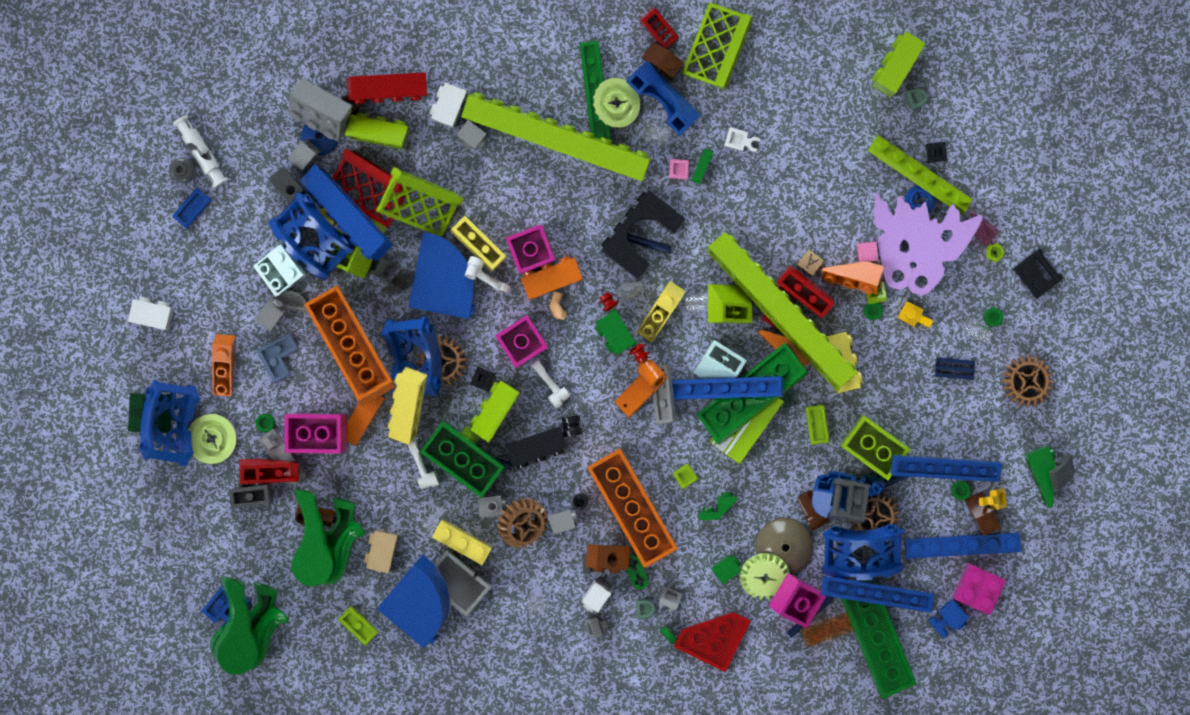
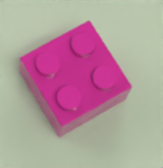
M542 224L506 237L520 275L556 261Z
M528 315L495 335L515 368L549 348Z
M967 562L952 598L991 615L1006 580Z
M788 573L768 606L779 615L808 628L826 596L820 595L821 591L815 586Z

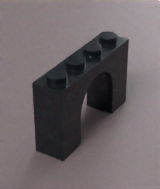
M650 190L647 193L642 192L636 200L639 202L635 208L630 207L624 215L627 218L623 224L619 222L613 229L615 234L611 239L607 237L601 244L603 247L601 252L635 279L641 276L649 263L635 253L628 244L627 233L631 225L638 220L650 219L657 222L673 235L685 220L682 215Z

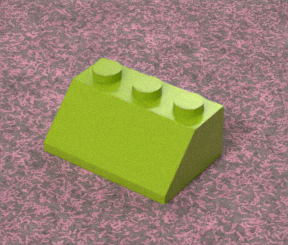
M357 112V115H351L345 136L352 140L405 150L410 127L406 126L404 121L395 120L392 123L387 122V118L376 116V119L368 118V114Z
M372 220L373 223L385 234L387 227H385L384 225L375 220ZM334 243L333 246L338 248L331 250V253L336 254L342 247ZM352 243L354 251L352 253L349 252L336 267L365 279L373 259L368 260L361 253L362 249ZM328 257L326 263H328L332 258Z
M501 380L499 383L495 382L490 390L492 395L489 400L484 399L480 406L482 409L480 415L477 416L475 414L470 422V425H472L470 430L487 442L492 440L521 393Z

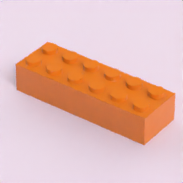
M338 285L304 304L362 406L396 387Z
M621 448L587 466L644 568L678 549Z

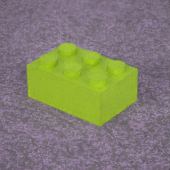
M907 31L903 35L899 34L891 45L894 48L893 51H889L881 62L884 66L882 68L879 67L871 79L874 81L872 87L889 97L895 95L926 43Z
M864 415L858 418L839 445L885 480H889L892 476L890 472L893 455L907 456L911 450Z

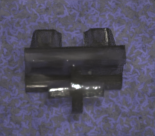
M405 268L389 276L386 279L388 284L383 288V291L388 297H392L394 294L399 295L413 286V272Z

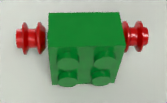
M607 292L599 297L601 301L598 304L603 303L604 308L602 311L608 312L611 310V313L596 321L597 326L595 329L600 337L604 336L607 343H605V346L610 354L614 352L617 355L632 346L634 348L630 350L629 355L635 356L633 362L638 361V363H641L649 358L647 354L650 351L645 352L643 349L645 344L637 345L638 343L634 341L616 311L617 308L615 307L618 305L619 300L614 301L612 297L615 293L610 294Z

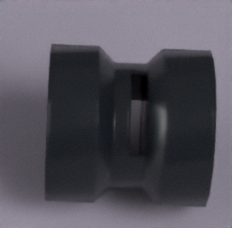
M580 415L561 418V422L564 425V437L583 434L582 428L579 425L581 421Z

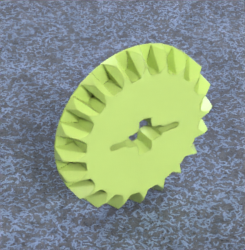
M610 78L599 84L593 97V106L596 110L595 113L599 116V120H602L605 125H609L612 128L630 125L639 114L640 98L638 93L626 80L621 78ZM615 98H616V101L625 102V103H622V104L618 105L617 108H616V105L608 104V103H611L612 101H615Z
M203 415L197 418L188 429V431H191L193 456L203 463H220L226 460L235 449L237 439L234 427L228 419L220 415ZM209 434L212 436L216 435L215 444L207 442Z
M762 553L752 556L743 564L740 571V582L746 593L752 595L753 598L759 596V599L762 600L763 596H766L769 600L770 596L776 594L786 575L790 574L787 564L780 557L774 554ZM764 574H768L769 577L766 581H762L761 578Z

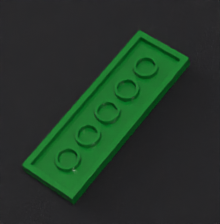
M784 343L742 378L783 377L784 394L809 374V372L790 346ZM779 397L715 399L698 412L697 416L715 442L720 445Z
M874 577L873 580L861 581L866 583L877 584ZM841 599L880 698L885 699L917 684L886 606Z

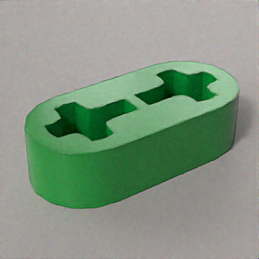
M704 148L691 179L692 182L700 185L714 151Z
M630 554L629 558L638 561L635 564L637 570L633 571V568L629 566L626 572L634 588L644 589L649 582L648 576L638 556ZM636 573H639L641 578H645L642 586L634 582L637 580Z

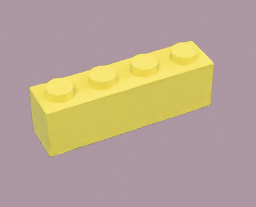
M408 367L402 373L397 374L395 379L397 387L392 396L394 403L390 410L392 418L388 423V429H390L388 437L410 445L417 436L427 380L426 374Z

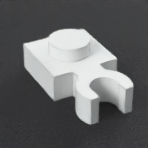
M730 127L724 146L743 151L745 146L749 151L757 152V149L751 146V142H760V139L758 137L747 138L748 132Z

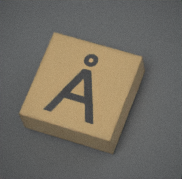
M808 249L797 265L813 276L824 260Z

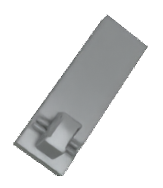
M670 365L658 366L667 375L666 381L653 394L655 419L658 425L676 422Z
M276 428L258 439L272 460L298 462L299 481L308 475L293 453H285V441ZM288 482V483L290 484V486H293V485L296 484L297 482Z

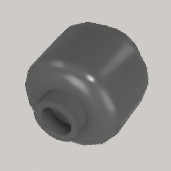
M178 158L170 164L169 174L174 181L185 184L194 179L196 168L188 159Z

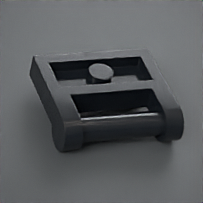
M1038 248L1012 269L1035 299H1038L1064 278L1060 273L1056 272L1045 258L1041 248ZM1034 259H1037L1052 279L1049 282L1032 262Z

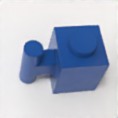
M950 599L937 610L942 618L938 621L932 616L928 622L942 638H945L949 634L945 629L947 625L954 631L956 629L960 630L967 624L966 620L969 617L953 599Z

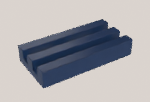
M936 358L934 377L974 380L975 361ZM940 362L970 364V368L940 366ZM939 369L969 372V376L939 373Z

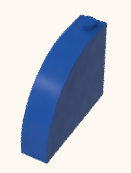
M427 232L422 234L408 307L470 319V316L475 314L476 305L473 304L475 293L474 280L465 277L468 262L454 245L440 236Z
M422 554L377 610L421 647L425 648L428 643L432 645L439 637L437 632L444 625L449 614L450 597L441 573Z

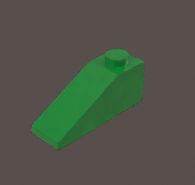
M1044 445L1023 455L1045 507L1052 508L1054 489L1049 471L1056 467L1054 461L1056 456L1052 448Z

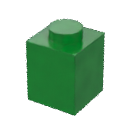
M728 554L710 568L721 583L724 584L741 571L739 568L741 563L735 555L731 557Z

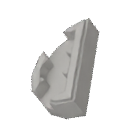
M285 291L273 298L280 300L286 309L308 312L304 306L307 303L305 297L296 291Z

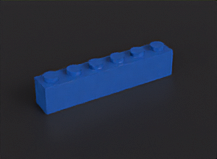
M314 164L302 177L300 182L304 185V191L316 198L314 200L315 203L328 211L326 215L331 220L338 222L339 225L337 227L343 233H348L350 236L349 240L356 247L359 246L362 249V255L368 260L374 259L379 261L394 245L324 168Z

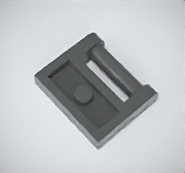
M840 478L834 479L835 491L829 517L864 523L869 484ZM843 487L848 488L845 512L840 511Z

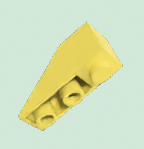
M669 281L636 333L653 342L686 291Z

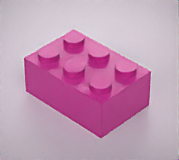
M285 414V453L341 454L347 452V414Z

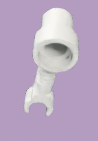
M473 256L469 258L465 277L475 280L477 277L494 287L499 293H508L509 285L497 281L482 272L481 269L484 262L481 259Z
M536 361L532 367L552 390L553 394L548 399L558 409L571 395L564 387L560 389L540 362Z
M416 440L412 441L408 447L421 475V478L418 479L421 490L430 486L436 487L440 485L437 472H427L420 454L419 445Z

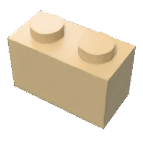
M378 529L370 534L368 544L371 545L370 552H366L364 563H367V569L384 573L391 571L399 534Z

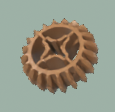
M439 335L438 344L443 359L451 360V362H446L442 367L441 380L442 387H444V381H447L450 386L452 385V378L455 382L459 381L456 374L464 375L459 370L460 368H467V366L461 365V362H466L467 358H461V355H464L466 352L458 351L462 345L459 344L455 347V339L448 343L449 336H446L445 340L442 341V336ZM443 345L451 348L456 358H448L444 353ZM424 352L423 354H416V357H420L421 361H415V364L423 365L426 359ZM457 363L455 370L445 377L446 366Z
M1026 355L1025 361L1022 356H1019V363L1013 359L1011 362L1014 367L1007 365L1006 368L1010 372H1003V375L1008 376V378L1001 380L1002 383L1008 384V386H1004L1002 389L1010 390L1006 397L1013 395L1011 402L1014 403L1018 400L1019 406H1022L1024 401L1026 407H1030L1031 402L1033 406H1037V399L1043 403L1044 399L1042 396L1048 398L1050 395L1046 391L1053 390V387L1048 386L1049 383H1054V380H1049V376H1052L1053 372H1046L1050 366L1042 367L1045 361L1040 360L1038 362V357L1036 356L1033 357L1032 361L1030 355ZM1025 365L1034 367L1028 374L1018 370ZM1038 372H1040L1042 376L1041 387L1036 381ZM1014 375L1019 379L1020 382L1017 391L1013 383ZM1031 376L1030 382L1032 385L1027 384L1025 386L1026 380L1023 377L1029 378ZM1029 388L1038 392L1031 397L1022 396V393L1026 392Z
M882 493L880 497L879 494L868 496L867 503L873 501L871 509L866 512V515L870 516V514H873L872 512H875L876 515L883 517L873 522L871 518L865 516V519L869 522V530L877 529V525L882 521H888L887 525H895L893 524L894 521H900V518L894 517V515L900 514L899 510L893 511L897 507V503L890 505L893 498L889 497L885 500L886 493ZM879 502H882L887 507L889 515L880 513ZM848 521L849 523H855L851 530H864L860 523Z
M520 497L518 502L513 500L511 506L506 504L507 509L501 510L503 516H498L500 522L497 523L498 533L503 541L509 546H515L518 549L520 546L526 549L527 544L533 546L534 541L539 542L538 537L544 536L543 530H547L545 524L549 523L544 507L536 500H531L528 497L525 500ZM532 512H533L534 515H535V519H534V520H532V516H531V513H532ZM511 526H514V534L511 533Z

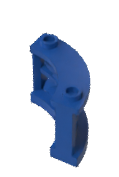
M297 192L296 198L277 218L273 217L269 221V225L277 240L282 239L287 246L285 250L296 261L300 259L307 265L306 270L326 281L330 277L329 273L349 252L352 253L354 248L349 240L350 237L335 229L321 215L309 195ZM300 207H302V209H303V211H304L305 213L302 214L301 209H300V210L298 211L297 217H296L295 212H296ZM301 227L317 229L320 247L315 245L303 247L300 244L302 241ZM333 242L342 247L336 254L328 251L338 248L333 246ZM310 250L316 251L314 252V256L311 253H309ZM327 257L332 258L327 264L325 263Z
M427 316L422 317V319L394 322L393 319L386 320L381 336L388 346L390 355H394L395 365L392 366L393 383L395 384L397 374L402 373L408 367L427 375L424 395L438 396L442 387V367L439 344L433 324L430 323ZM418 329V331H415L412 335L411 330ZM414 344L426 355V359L419 370L413 362L408 361L407 357L413 350Z
M153 380L151 385L147 387L141 418L139 451L142 452L143 460L150 458L178 462L179 466H187L194 453L191 431H188L189 420L193 421L194 413L200 400L196 386L188 385V387ZM161 391L170 393L169 401L166 395H162V400L158 401ZM176 394L184 395L183 397L176 398ZM168 409L171 419L177 422L176 428L170 429L164 436L158 429L155 420ZM178 409H179V413H178V416H177V415L175 414V411H174V410H178ZM173 434H176V438H175V439H174V438H171V436H172ZM154 442L156 443V448L162 447V445H164L163 451L155 450Z
M892 524L873 530H849L838 526L831 527L823 533V537H825V561L822 566V573L841 579L849 576L856 577V580H873V576L882 575L883 578L903 571L904 563H901V535L904 534V530ZM833 540L837 542L839 549L833 547ZM863 545H867L877 552L865 564H861L851 554ZM833 553L837 555L835 559H833Z

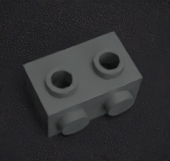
M239 483L234 484L235 488L229 489L231 508L273 503L271 484L259 483L254 484V486H246V484Z

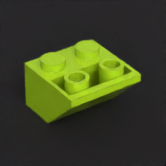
M708 284V323H752V303L738 285Z

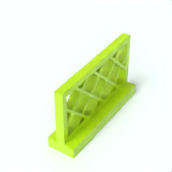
M709 2L682 74L726 91L751 28L752 16ZM712 8L719 10L722 17L712 21L709 16ZM731 16L740 18L738 24L731 28L726 21ZM724 20L728 29L717 34L714 24ZM712 26L715 35L705 39L702 34L704 29ZM729 32L732 37L731 42L723 46L719 37ZM717 38L721 47L710 52L707 42ZM705 44L708 53L698 57L696 48ZM723 50L724 60L715 63L712 54ZM710 56L714 65L703 69L700 60ZM698 61L701 71L695 74L688 72L690 64ZM716 68L718 73L716 80L707 79L705 72Z
M393 167L390 173L393 177L376 211L442 237L457 205H462L464 198L456 192ZM396 183L402 184L404 191L394 194L393 189ZM417 190L419 197L411 201L408 193ZM405 195L407 203L398 206L396 199ZM433 197L435 204L426 207L424 200ZM393 200L395 208L389 211L384 210L386 204ZM421 201L423 209L414 213L412 205ZM451 204L447 212H441V205ZM409 207L411 215L402 217L400 210ZM437 208L439 215L430 219L428 211ZM425 213L427 221L419 224L416 217ZM440 220L441 226L436 231L433 229L432 223Z

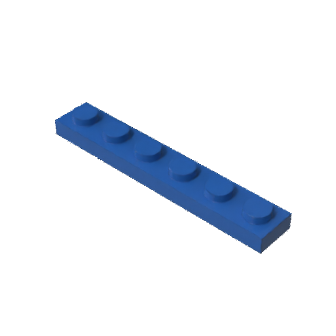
M783 377L672 380L674 400L783 397Z
M893 455L890 474L893 476L1000 482L1002 463L997 461Z
M1019 532L988 534L985 536L965 535L904 539L906 559L1021 552Z
M823 576L820 594L927 613L932 612L934 597L932 593Z

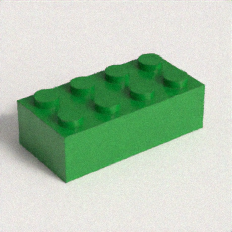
M446 420L441 422L420 451L421 454L481 498L506 466Z

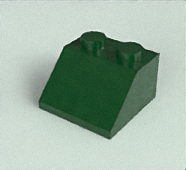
M130 393L128 432H140L146 393ZM160 394L158 401L162 400V395H166L169 401V394ZM168 409L155 420L161 433H167L171 429V417Z

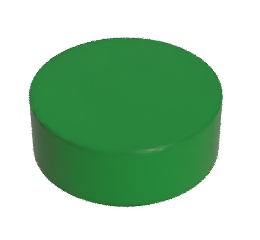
M867 303L864 306L863 313L867 319L877 320L883 314V307L880 303Z
M998 308L987 309L983 315L984 322L991 327L1000 325L1003 321L1002 311Z
M265 413L257 417L255 424L260 432L267 433L274 429L275 419L272 415Z
M956 481L951 487V493L956 499L964 500L970 496L971 487L965 481Z
M666 626L659 630L671 645L677 641V638Z

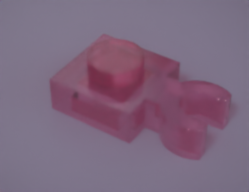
M972 212L970 216L976 217L977 214ZM983 219L974 237L987 246L999 231L986 219Z

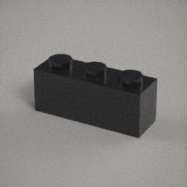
M560 426L505 445L512 467L517 466L518 469L528 466V462L535 460L536 463L546 460V455L553 453L554 456L563 454L565 453L564 449L568 448Z

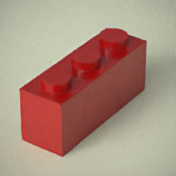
M791 265L785 269L777 280V284L820 318H823L834 305L835 300Z

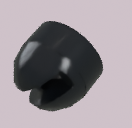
M578 493L574 496L573 505L577 509H584L588 505L589 499L586 494ZM579 496L580 498H582L585 501V504L577 497Z

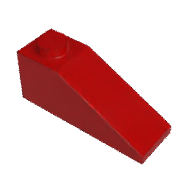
M259 458L239 459L240 484L299 482L298 462Z

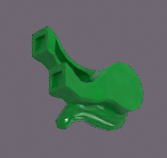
M296 488L295 494L304 517L305 530L302 542L292 559L291 569L293 575L300 583L306 586L335 584L346 572L353 543L358 537L365 535L363 527L354 521L355 502L334 497L333 502L337 513V521L331 530L325 531L324 521L317 503V494Z
M221 575L222 586L229 604V617L227 623L213 634L210 641V650L223 671L239 675L255 669L263 662L274 630L280 624L289 623V618L280 609L274 607V600L277 596V590L274 587L254 581L257 602L255 607L249 612L244 594L245 584L240 580Z

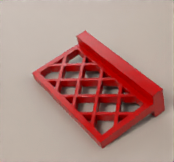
M345 148L342 153L344 157L332 178L335 181L342 179L344 191L349 196V191L358 189L360 199L354 200V202L366 215L389 228L394 218L388 217L387 221H385L376 210L378 208L377 197L384 195L393 175L354 150ZM348 162L352 164L354 173L345 175L344 167ZM366 173L369 182L360 184L358 174ZM355 176L357 186L348 188L346 178ZM382 183L384 192L376 194L374 184ZM396 183L393 191L396 193L404 191L402 184ZM370 185L372 196L364 198L361 188ZM405 195L401 196L397 201L398 206H401L405 201ZM373 198L375 209L367 210L364 201ZM390 201L384 209L392 210L394 204H391Z

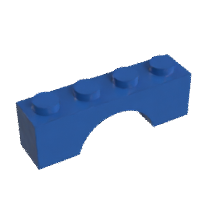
M648 61L636 69L626 81L639 95L652 96L664 106L667 112L666 123L679 136L701 116Z

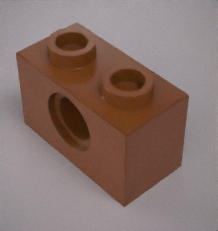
M587 544L586 567L593 568V572L605 573V569H609V573H621V570H628L630 547Z

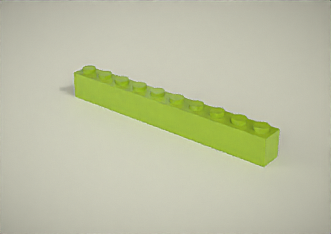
M474 92V94H470L467 97L462 118L639 181H643L651 161V157L648 156L647 152L629 150V146L619 143V146L612 144V140L601 137V139L593 137L594 134L588 131L578 132L575 130L576 127L568 124L561 126L554 119L547 118L545 120L539 118L540 115L535 112H522V108L515 105L505 106L503 101L498 99L488 100L484 94Z
M724 232L708 246L706 252L837 392L857 374L855 366L842 357L841 351L829 343L828 337L815 328L816 325L811 319L805 318L801 308L791 303L788 294L776 287L774 279L770 276L767 277L763 273V268L757 262L754 263L750 259V254L744 248L741 249L737 245V241L732 235Z

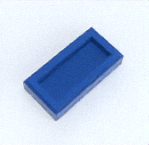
M196 187L172 217L188 229L212 200Z

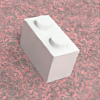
M445 82L444 87L440 86L437 97L439 99L437 104H433L429 113L432 115L431 119L454 129L468 94L467 91Z
M140 296L139 300L133 299L128 322L169 330L174 308L169 307V303L158 301L157 304L150 303L151 299Z
M595 579L582 597L583 607L592 613L594 610L598 613L611 595V589Z

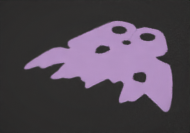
M876 193L874 221L878 229L885 231V233L878 237L877 242L887 285L898 290H903L908 286L912 293L919 295L928 294L944 276L945 268L942 262L956 261L978 230L983 216L979 215L960 222V212L952 204L944 221L938 224L937 219H929L926 202L920 208L916 207L912 210L909 203L904 202L900 196L897 197V207L893 216L889 211L887 201H881L879 193ZM951 230L953 234L950 240L947 242L943 241L941 238L943 231ZM903 240H906L909 244V251L906 253L900 251V244ZM915 262L916 268L912 269L910 263ZM900 270L904 273V279L901 282H895L892 279L894 271ZM918 276L927 278V285L924 288L916 286L915 280Z

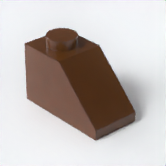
M654 42L642 56L644 60L648 61L671 80H673L684 65L681 59Z
M980 492L964 499L979 534L985 536L1001 529L991 506H980L979 498L985 497Z

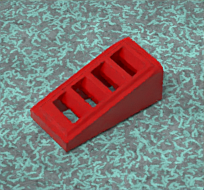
M652 8L639 19L651 36L665 49L679 38L656 8ZM655 16L656 19H654V20L649 24L647 21H648L651 17ZM660 21L661 25L654 30L652 27ZM665 27L667 30L658 36L657 33ZM670 33L672 36L663 42L662 39Z

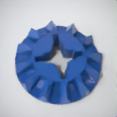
M918 185L909 189L905 195V202L909 203L911 209L914 210L916 207H921L919 203H912L919 194L921 198H928L924 202H926L928 213H930L935 206V197Z
M871 473L868 476L864 474L863 477L857 478L856 482L871 484L869 485L868 496L878 495L885 489L884 478H880L879 475L873 476Z

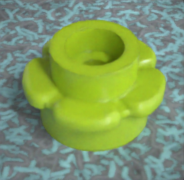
M994 243V245L990 244L987 246L986 258L988 260L998 262L1004 257V249L1000 244Z

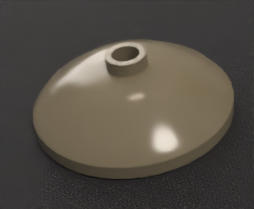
M774 519L768 522L757 536L756 554L769 553L780 557L787 564L790 574L802 570L812 556V537L807 528L794 519ZM784 544L789 546L787 551L782 550Z

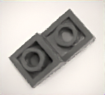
M1067 454L1056 462L1057 467L1049 471L1053 489H1061L1074 476L1075 468L1071 454Z

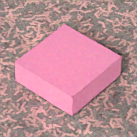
M670 159L669 179L688 180L689 160Z
M877 242L857 244L859 262L879 261Z

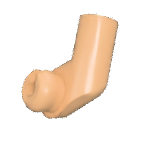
M554 291L549 308L556 319L564 320L567 317V311L563 310L560 305L563 294Z

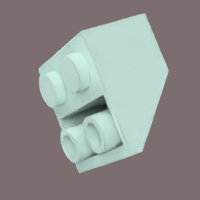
M285 243L277 246L253 266L275 297L293 287L310 274L305 269L307 267L306 264L300 259L296 261L285 250L287 247Z
M713 340L693 373L702 379L736 378L747 360Z

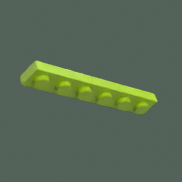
M877 135L867 150L950 207L954 204L955 209L959 210L962 216L973 200L880 135Z

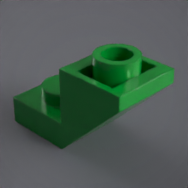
M721 492V496H717V511H714L712 507L702 508V511H698V519L719 520L737 501V496L733 495V492Z

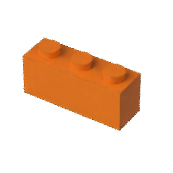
M570 256L559 259L560 263L554 266L552 263L541 266L542 270L536 273L534 270L523 273L524 277L521 278L528 299L532 300L583 280L575 257L571 259Z

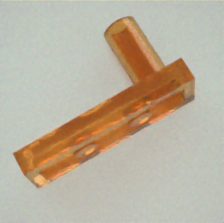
M845 612L810 625L808 628H802L800 632L806 648L852 632L853 628Z

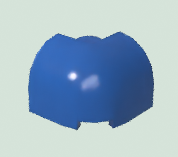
M830 471L829 474L822 476L818 475L812 496L814 510L820 516L828 518V514L833 506L834 479L840 478L855 481L856 475ZM845 487L842 489L840 511L844 512L848 488Z

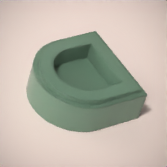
M914 88L905 92L911 110L922 107L927 102L928 95L922 88Z
M636 599L637 619H647L654 615L655 604L651 600Z

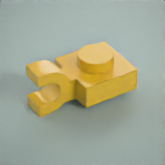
M906 301L898 316V319L913 327L918 322L930 328L933 320L921 315L923 309Z
M1005 488L990 490L989 497L979 498L980 506L991 505L992 510L1006 508Z

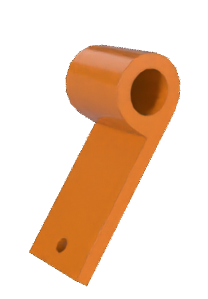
M652 359L644 360L638 365L639 377L615 400L618 407L629 418L667 379V375Z

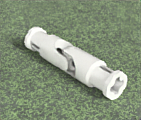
M184 115L173 122V125L177 126L186 146L192 152L203 173L210 178L213 183L212 187L216 189L226 183L228 179L223 176L219 169V164L205 145L197 129H194L189 122L188 115ZM206 155L208 160L202 158V156Z

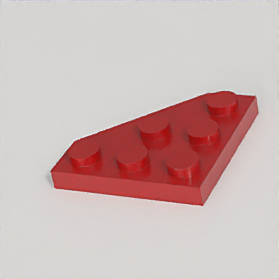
M730 612L683 628L674 647L726 672L751 620L735 612Z

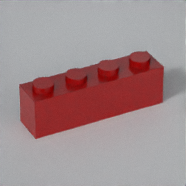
M426 72L346 77L348 101H354V104H365V100H373V103H383L384 99H392V102H402L403 98H410V101H420L422 97L427 96Z

